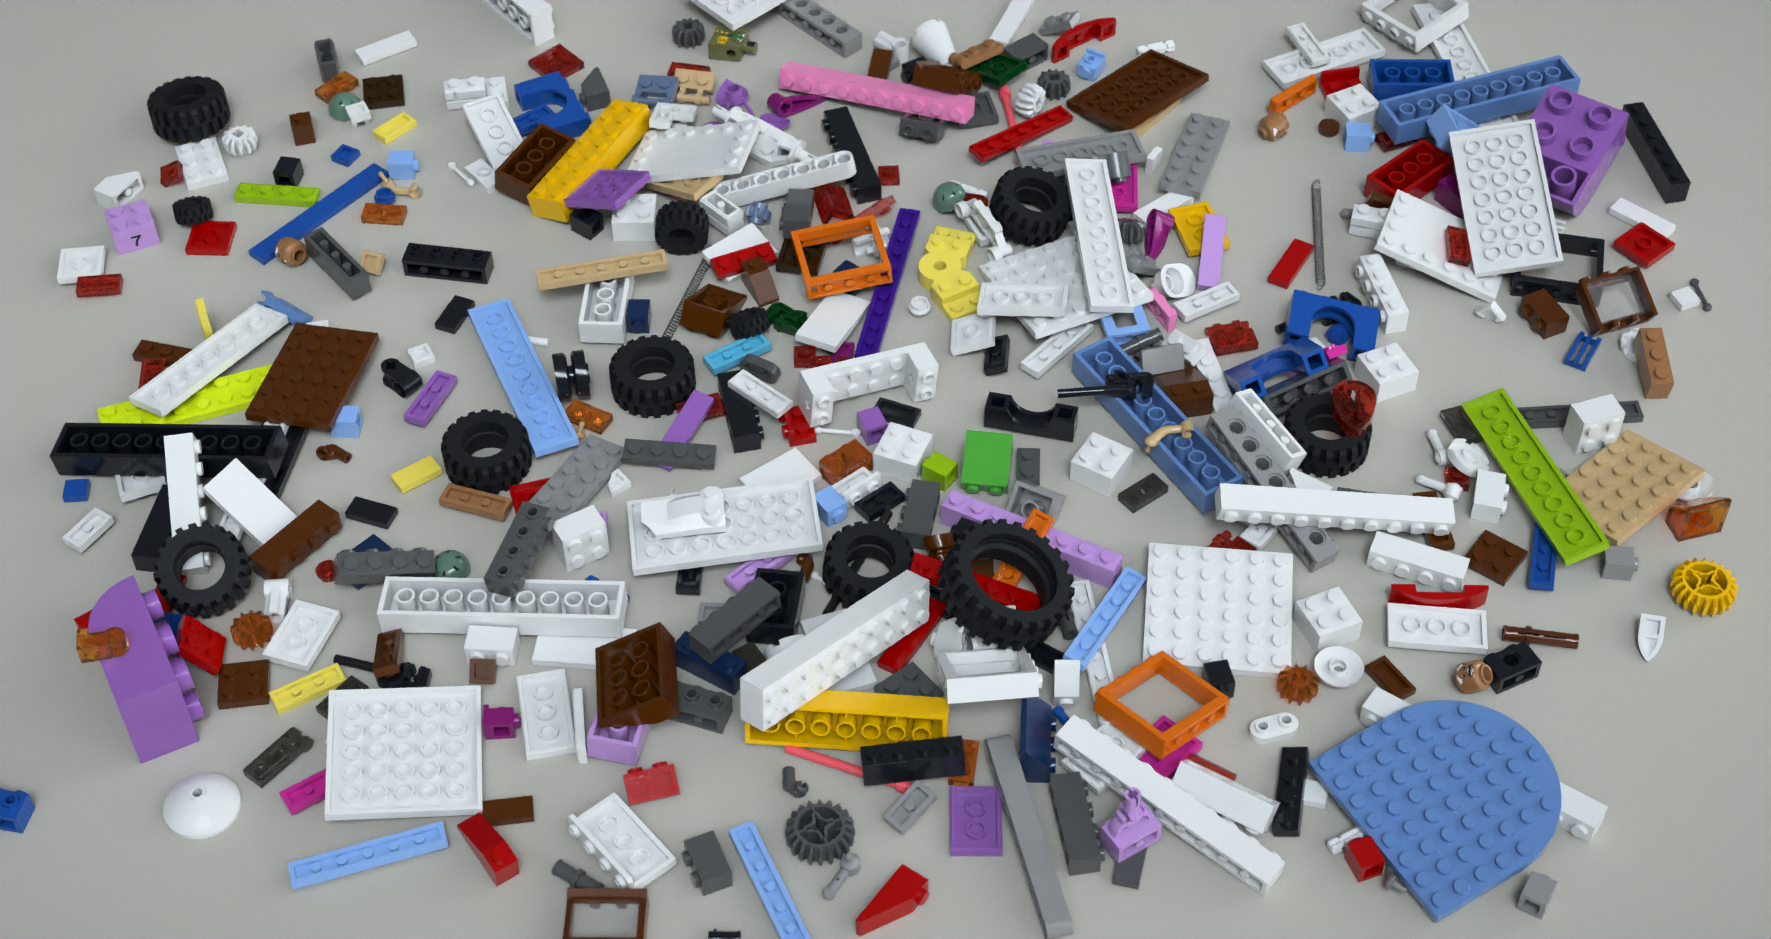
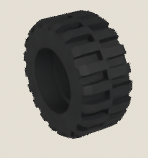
M187 76L182 79H173L174 81L166 82L161 87L158 86L147 100V108L153 129L159 137L166 141L187 143L188 141H199L202 138L206 139L210 135L218 133L220 129H223L230 118V110L224 88L218 81L212 80L210 77Z
M1020 166L1005 172L996 184L989 205L992 216L1002 225L1003 236L1007 239H1013V242L1017 244L1020 242L1024 243V246H1032L1033 244L1037 247L1057 240L1064 232L1072 213L1067 185H1063V180L1059 177L1056 178L1054 173L1050 171H1043V168L1040 167L1035 169L1032 166H1025L1024 168ZM1019 201L1036 204L1043 211L1030 210L1019 203Z
M651 335V337L641 336L635 341L633 339L628 341L626 346L622 345L617 350V353H614L609 364L613 398L619 404V407L625 411L629 410V413L634 416L638 414L642 418H648L649 416L661 418V415H672L673 411H679L683 408L694 389L696 390L693 356L689 353L686 346H681V343L675 339L672 341L670 337H658L657 335ZM649 373L666 374L665 377L657 380L639 379V377Z
M1324 392V394L1312 393L1310 397L1306 395L1300 398L1299 401L1294 402L1286 412L1284 427L1307 452V455L1297 469L1301 468L1304 473L1308 475L1312 473L1320 478L1322 476L1335 478L1336 475L1342 477L1348 475L1349 471L1354 472L1366 460L1372 436L1371 419L1365 413L1364 408L1360 404L1356 405V402L1351 398L1346 399L1344 395L1338 393L1337 395H1332L1331 392ZM1325 430L1336 433L1342 438L1334 440L1323 439L1311 432Z
M483 409L477 413L475 411L470 412L468 416H461L456 420V423H452L442 437L441 452L448 479L455 485L496 495L500 491H508L512 485H518L522 481V477H526L532 464V453L527 429L518 418H513V415L507 412L503 414L500 410L495 409L493 411ZM484 448L502 449L497 454L488 457L471 456L476 451Z
M859 521L854 522V526L848 524L842 527V532L837 531L832 536V540L828 541L824 554L822 578L826 591L829 594L832 593V599L836 603L841 602L842 607L847 609L899 574L909 570L914 550L909 546L910 542L905 536H900V531L895 528L893 530L890 529L889 525L885 523L879 525L875 524L876 521H868V523ZM858 558H873L885 564L889 572L880 577H864L855 573L848 564Z
M202 522L201 527H198L196 523L188 524L189 529L183 531L180 527L175 530L177 534L174 537L168 535L164 539L166 543L164 548L159 546L156 552L159 558L154 559L153 567L156 570L153 573L154 580L165 600L179 613H186L192 618L200 615L203 619L210 618V614L215 613L218 617L224 614L223 609L229 607L232 610L236 606L234 602L237 599L242 600L246 595L244 588H249L251 582L249 576L252 575V568L249 564L250 559L241 542L238 541L231 531H226L224 527L220 525L212 527L210 523ZM201 552L219 554L225 562V569L217 583L202 590L189 589L182 583L181 571L189 558Z

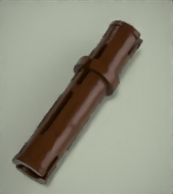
M1504 625L1502 628L1503 641H1525L1528 645L1533 643L1577 649L1579 644V634L1532 629V626L1521 628Z

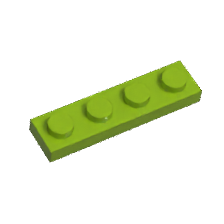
M239 182L234 194V200L236 203L311 207L319 201L321 191L320 188Z

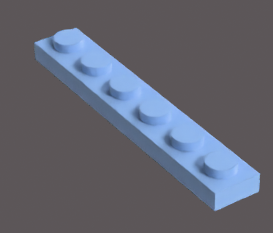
M1126 566L1067 649L1062 660H1080V671L1084 672L1144 586L1147 577Z
M440 821L287 864L293 890L445 849L449 846L443 822Z
M753 821L729 829V837L779 939H811Z

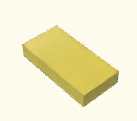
M403 111L372 131L373 136L387 145L415 128L417 121Z
M199 298L195 299V305L206 340L213 335V330L204 299Z
M429 455L390 476L395 486L404 494L442 475L443 472L439 464Z

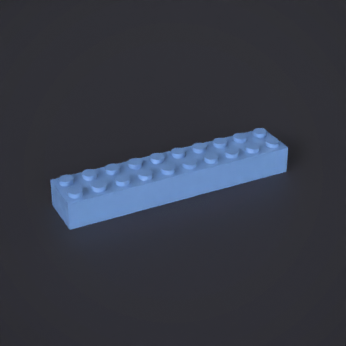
M1558 55L1380 100L1376 120L1396 145L1431 136L1429 133L1430 128L1426 121L1443 104L1477 124L1536 109L1551 84L1577 93L1581 79L1563 57Z
M1110 336L1073 352L1072 372L1086 387L1106 385L1105 377L1109 374H1114V370H1121L1126 373L1144 372ZM1155 383L1152 397L1145 399L1142 397L1139 384L1135 385L1137 391L1136 399L1131 401L1106 395H1095L1100 403L1144 450L1147 447L1145 438L1155 430L1163 426L1180 425L1181 422L1189 420ZM1194 425L1195 430L1191 431V438H1184L1182 433L1166 435L1158 442L1157 446L1151 447V451L1147 454L1194 505L1205 514L1215 509V493L1220 483L1243 485L1244 477Z

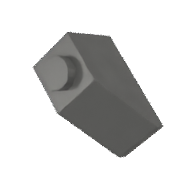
M596 67L581 83L582 93H579V99L582 105L585 104L588 112L607 108L611 103L609 89L599 67Z

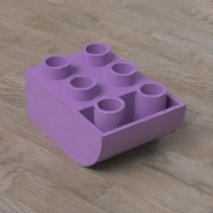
M1551 84L1530 119H1535L1552 207L1578 216L1591 200L1624 144L1629 113Z
M132 575L113 585L99 598L90 614L88 632L139 761L143 764L198 742L199 739L193 722L204 718L205 714L195 689L182 694L183 691L195 687L184 659L180 655L167 657L179 652L169 623L167 624L166 620L153 623L154 620L165 617L155 589L141 594L135 577Z

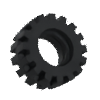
M206 196L185 197L184 199H179L178 202L175 201L172 205L177 224L197 225L198 223L209 221L213 217L211 201Z
M761 307L745 308L743 311L740 310L738 313L732 314L728 319L731 334L735 339L755 337L770 327L766 311Z

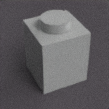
M1610 546V549L1603 551L1600 557L1601 579L1631 581L1633 572H1637L1639 564L1638 557L1634 556V547Z
M1532 871L1520 895L1516 909L1542 920L1554 894L1557 881L1545 874Z

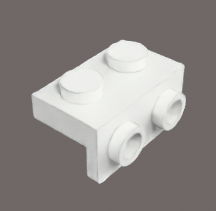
M863 466L832 485V487L845 499L848 509L854 506L855 502L881 487V474L878 471L872 474Z

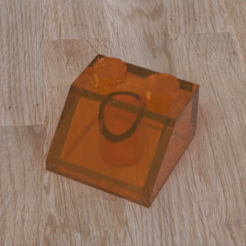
M1711 496L1685 503H1676L1669 507L1665 523L1678 542L1719 533L1722 530L1732 501L1727 497Z

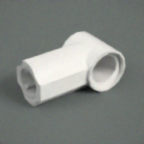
M884 31L877 33L874 39L875 46L884 50H893V56L899 60V64L909 61V41L907 38H895Z
M265 579L264 619L272 624H281L287 614L288 600L292 599L291 579Z

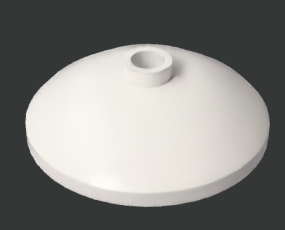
M213 772L198 773L183 779L170 790L163 804V816L167 826L178 836L187 839L212 837L227 829L237 818L241 809V794L237 785L225 775Z

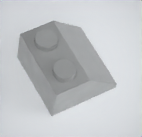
M1016 480L1006 511L1028 518L1033 508H1036L1053 517L1055 524L1059 518L1066 495L1025 480Z

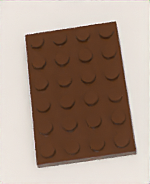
M1150 49L1066 100L1067 108L1116 131L1130 130L1208 82L1209 75Z
M296 323L245 412L246 420L273 424L284 423L289 426L332 431L343 406H345L380 340L378 333Z

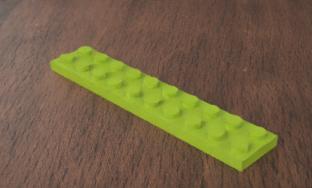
M1503 388L1461 404L1464 415L1502 472L1506 474V478L1565 567L1610 549L1609 541Z

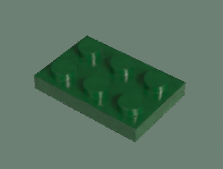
M1000 53L964 70L982 73V81L1001 87L1014 77L1020 75L1028 67L1026 61Z

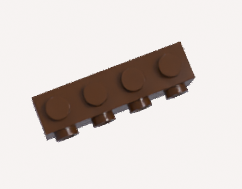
M318 499L249 556L253 572L263 579L284 578L289 571L302 563L307 556L320 548L325 541L342 528L339 513Z

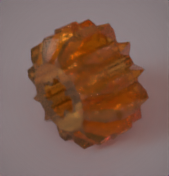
M252 610L248 614L241 613L240 618H233V625L230 626L233 642L236 646L240 645L243 650L249 647L254 651L257 646L263 648L264 643L270 642L271 635H273L271 620L261 610L256 613Z
M1295 663L1293 668L1286 665L1284 671H1280L1277 678L1276 688L1280 692L1281 699L1288 698L1289 704L1295 701L1299 706L1303 701L1309 704L1312 698H1315L1318 694L1319 678L1315 676V670H1307V665L1299 667L1297 663Z

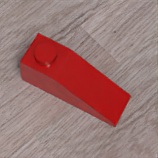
M480 813L457 824L458 830L496 887L519 874L517 857L501 835Z
M902 864L857 917L856 934L863 936L913 913L929 897L928 879Z

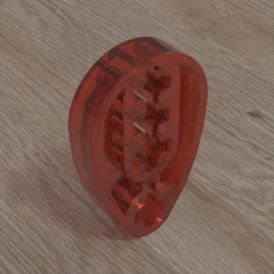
M1357 380L1340 382L1334 387L1331 397L1333 415L1338 425L1347 435L1353 437L1362 435L1369 427L1376 407L1375 391L1368 384ZM1352 391H1355V394H1356V396H1355V402H1356L1355 409H1352V406H1351V404H1352V398H1351ZM1352 420H1355L1356 426H1353Z

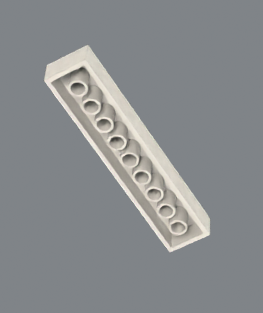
M909 570L904 571L740 677L741 720L764 732L929 621L930 580Z
M386 576L377 610V617L382 632L402 628L403 633L467 634L469 625L518 628L519 635L622 637L628 597L625 581L525 579L522 590L518 591L515 598L489 592L484 578Z

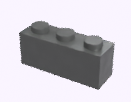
M789 189L788 196H784L779 220V230H783V239H791L790 231L811 227L814 212V189Z
M913 479L911 488L906 489L905 502H907V505L902 506L901 519H903V522L898 523L897 530L901 532V537L905 536L910 542L909 546L914 549L925 550L923 537L932 536L940 501L939 482Z

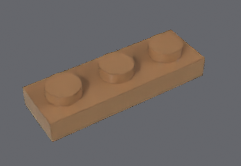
M451 483L447 484L439 498L440 506L503 522L513 506L511 498Z

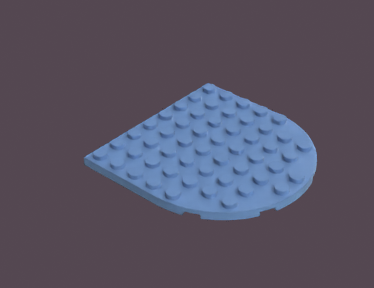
M1437 700L1402 708L1308 762V768L1365 837L1371 835L1386 863L1436 923L1530 866L1543 853L1545 847L1554 836L1560 817L1562 799L1560 782L1554 764L1543 746L1518 722L1496 710L1470 702Z

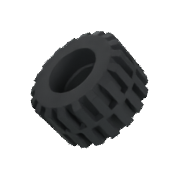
M678 200V202L671 201L669 205L664 204L662 209L657 211L655 239L658 246H661V249L668 250L670 254L675 253L681 256V254L690 255V253H698V249L702 250L704 245L707 244L709 216L704 208H700L699 204H692V201L688 200L687 202H683V200Z

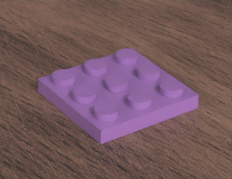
M598 169L564 201L566 207H575L576 209L591 208L593 210L606 209L616 211L627 200L631 199L639 189L643 188L651 179L649 171Z

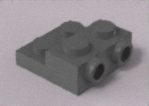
M906 113L900 118L899 134H903L911 139L919 137L927 142H936L944 136L945 127L952 121Z

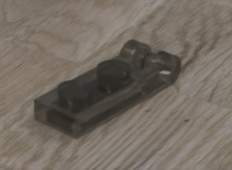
M291 727L243 769L244 776L260 788H263L300 754L308 752L314 744L313 739L303 736L302 732L296 727Z

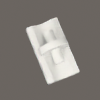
M878 225L884 246L887 248L890 230L887 227L881 228ZM872 233L851 237L855 258L871 253L876 258L879 257Z

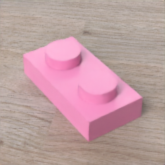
M1155 287L1149 289L1153 293V301L1146 303L1147 308L1167 333L1174 331L1178 318L1176 310L1170 307L1164 295L1160 294Z

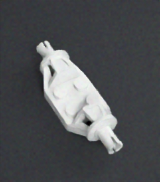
M717 104L712 110V116L724 121V123L759 120L761 128L749 156L768 167L789 165L817 157L806 151L805 141L797 140L795 137L769 123L743 112L739 106H735L729 111ZM786 150H787V151H790L789 156L782 155V154H783Z

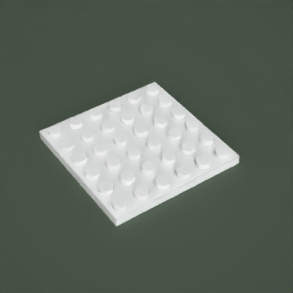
M1076 235L1068 236L1052 243H1046L1033 249H1027L1014 255H1008L998 261H989L979 266V273L986 282L1069 284L1065 317L1016 316L1035 339L1115 314L1089 311ZM1128 269L1135 307L1153 301V293Z
M1149 542L1142 663L1148 657L1164 651L1194 672H1202L1203 663L1227 659L1233 675L1290 679L1293 554Z
M481 685L329 690L325 821L481 814V811H483Z

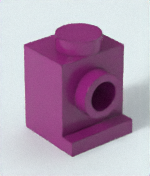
M489 704L483 705L482 726L485 739L516 738V728L521 726L520 713H515L514 707L489 708Z

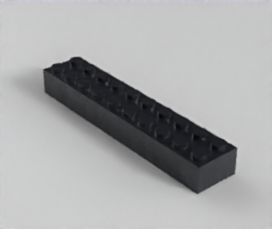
M65 423L53 447L50 458L59 475L167 477L164 436L193 433L195 438L200 440L202 453L198 454V459L203 464L204 475L200 477H215L237 458L256 478H276L289 444L281 425Z

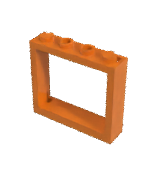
M874 214L790 231L793 251L808 300L893 282L891 264ZM872 233L881 263L815 277L810 276L802 247Z
M1161 651L1154 656L1148 657L1140 665L1132 667L1129 672L1121 677H1116L1113 682L1105 687H1100L1095 693L1096 698L1093 711L1158 759L1162 760L1225 718L1230 698L1167 653ZM1158 673L1203 705L1163 733L1118 701L1119 698Z

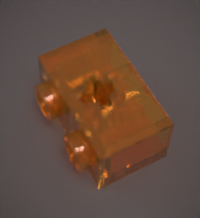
M856 439L843 444L839 449L819 460V470L822 478L831 486L863 466L869 472L873 470L872 454Z

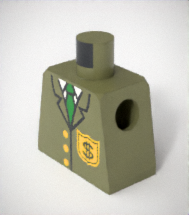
M720 22L708 43L709 59L739 62L745 53L755 54L758 45L757 42L749 41V31L740 27L732 31Z

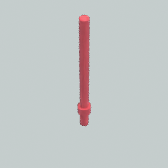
M1005 84L999 87L998 94L1003 102L1010 128L1016 125L1010 101V89ZM1022 145L1014 148V151H1016V149L1022 148Z
M788 745L785 747L784 752L863 778L861 766L802 747ZM907 781L883 785L896 788L897 792L904 794L913 783Z

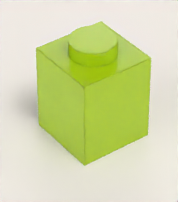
M937 451L930 457L925 458L921 465L922 480L939 482L940 490L944 492L958 479V462Z

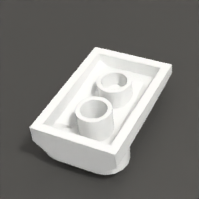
M708 486L702 489L700 494L641 502V522L652 530L656 539L727 532L724 492L719 487Z

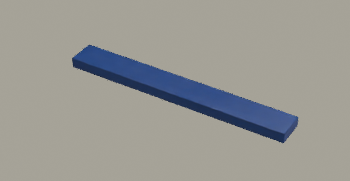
M373 163L249 250L250 256L265 265L276 257L275 247L279 240L284 237H293L297 240L302 239L303 236L312 232L383 181L378 175L380 171L388 178V171Z

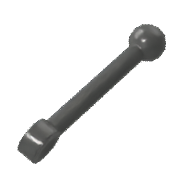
M1692 278L1690 286L1694 287L1704 305L1703 309L1707 312L1711 311L1712 305L1706 301L1699 288V280Z

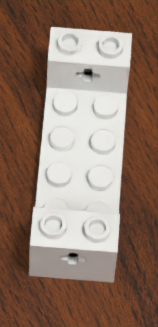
M925 342L802 370L799 373L797 404L811 428L831 423L833 402L904 385L914 403L935 398L939 365Z

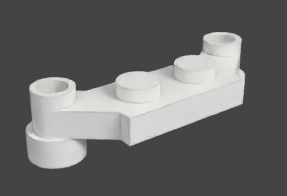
M976 198L966 202L963 200L955 203L954 209L958 218L963 219L972 216L993 245L987 249V256L990 261H998L1008 255H1012V247L1009 243L1005 242L1002 225L994 219L988 206H985L981 200Z

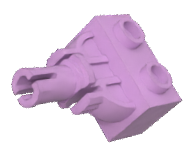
M1131 787L1129 791L1126 790L1124 792V801L1119 804L1120 810H1117L1114 819L1107 820L1101 826L1100 842L1117 863L1122 862L1161 839L1162 824L1141 800V791L1135 787Z

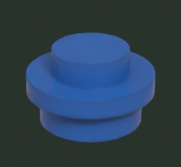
M387 187L378 189L374 196L375 203L380 206H389L396 199L394 192Z
M1342 324L1330 326L1326 333L1327 339L1332 344L1335 343V345L1345 344L1349 338L1348 330Z

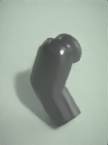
M784 767L782 769L783 789L795 798L804 797L809 789L807 783L804 782L802 785V781L797 782L795 780L794 767Z

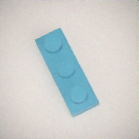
M757 334L755 337L751 336L747 339L743 338L704 355L703 363L715 376L739 365L740 361L747 354L759 356L770 351L771 343L763 334Z

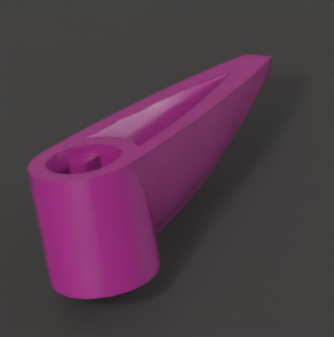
M773 93L767 100V106L778 115L786 117L825 102L826 97L814 94L784 97L779 93Z
M1155 208L1150 211L1146 222L1145 256L1155 260L1160 255L1166 244L1168 233L1174 225L1175 218L1173 215Z

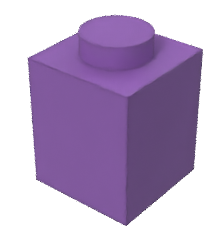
M876 406L857 412V429L860 430L866 445L879 443L888 427L879 407Z

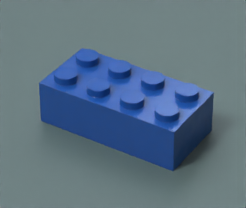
M1370 59L1367 74L1369 92L1378 102L1387 98L1455 82L1450 59Z

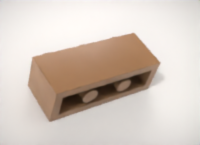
M1639 328L1633 345L1645 399L1668 398L1673 388L1674 380L1662 328Z

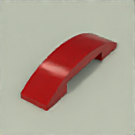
M1114 17L1095 19L1069 29L1053 44L1051 62L1055 64L1068 58L1071 49L1094 38L1101 42L1114 36L1117 19Z
M1391 584L1388 603L1476 609L1485 604L1489 586L1464 585L1462 592H1416L1415 584Z

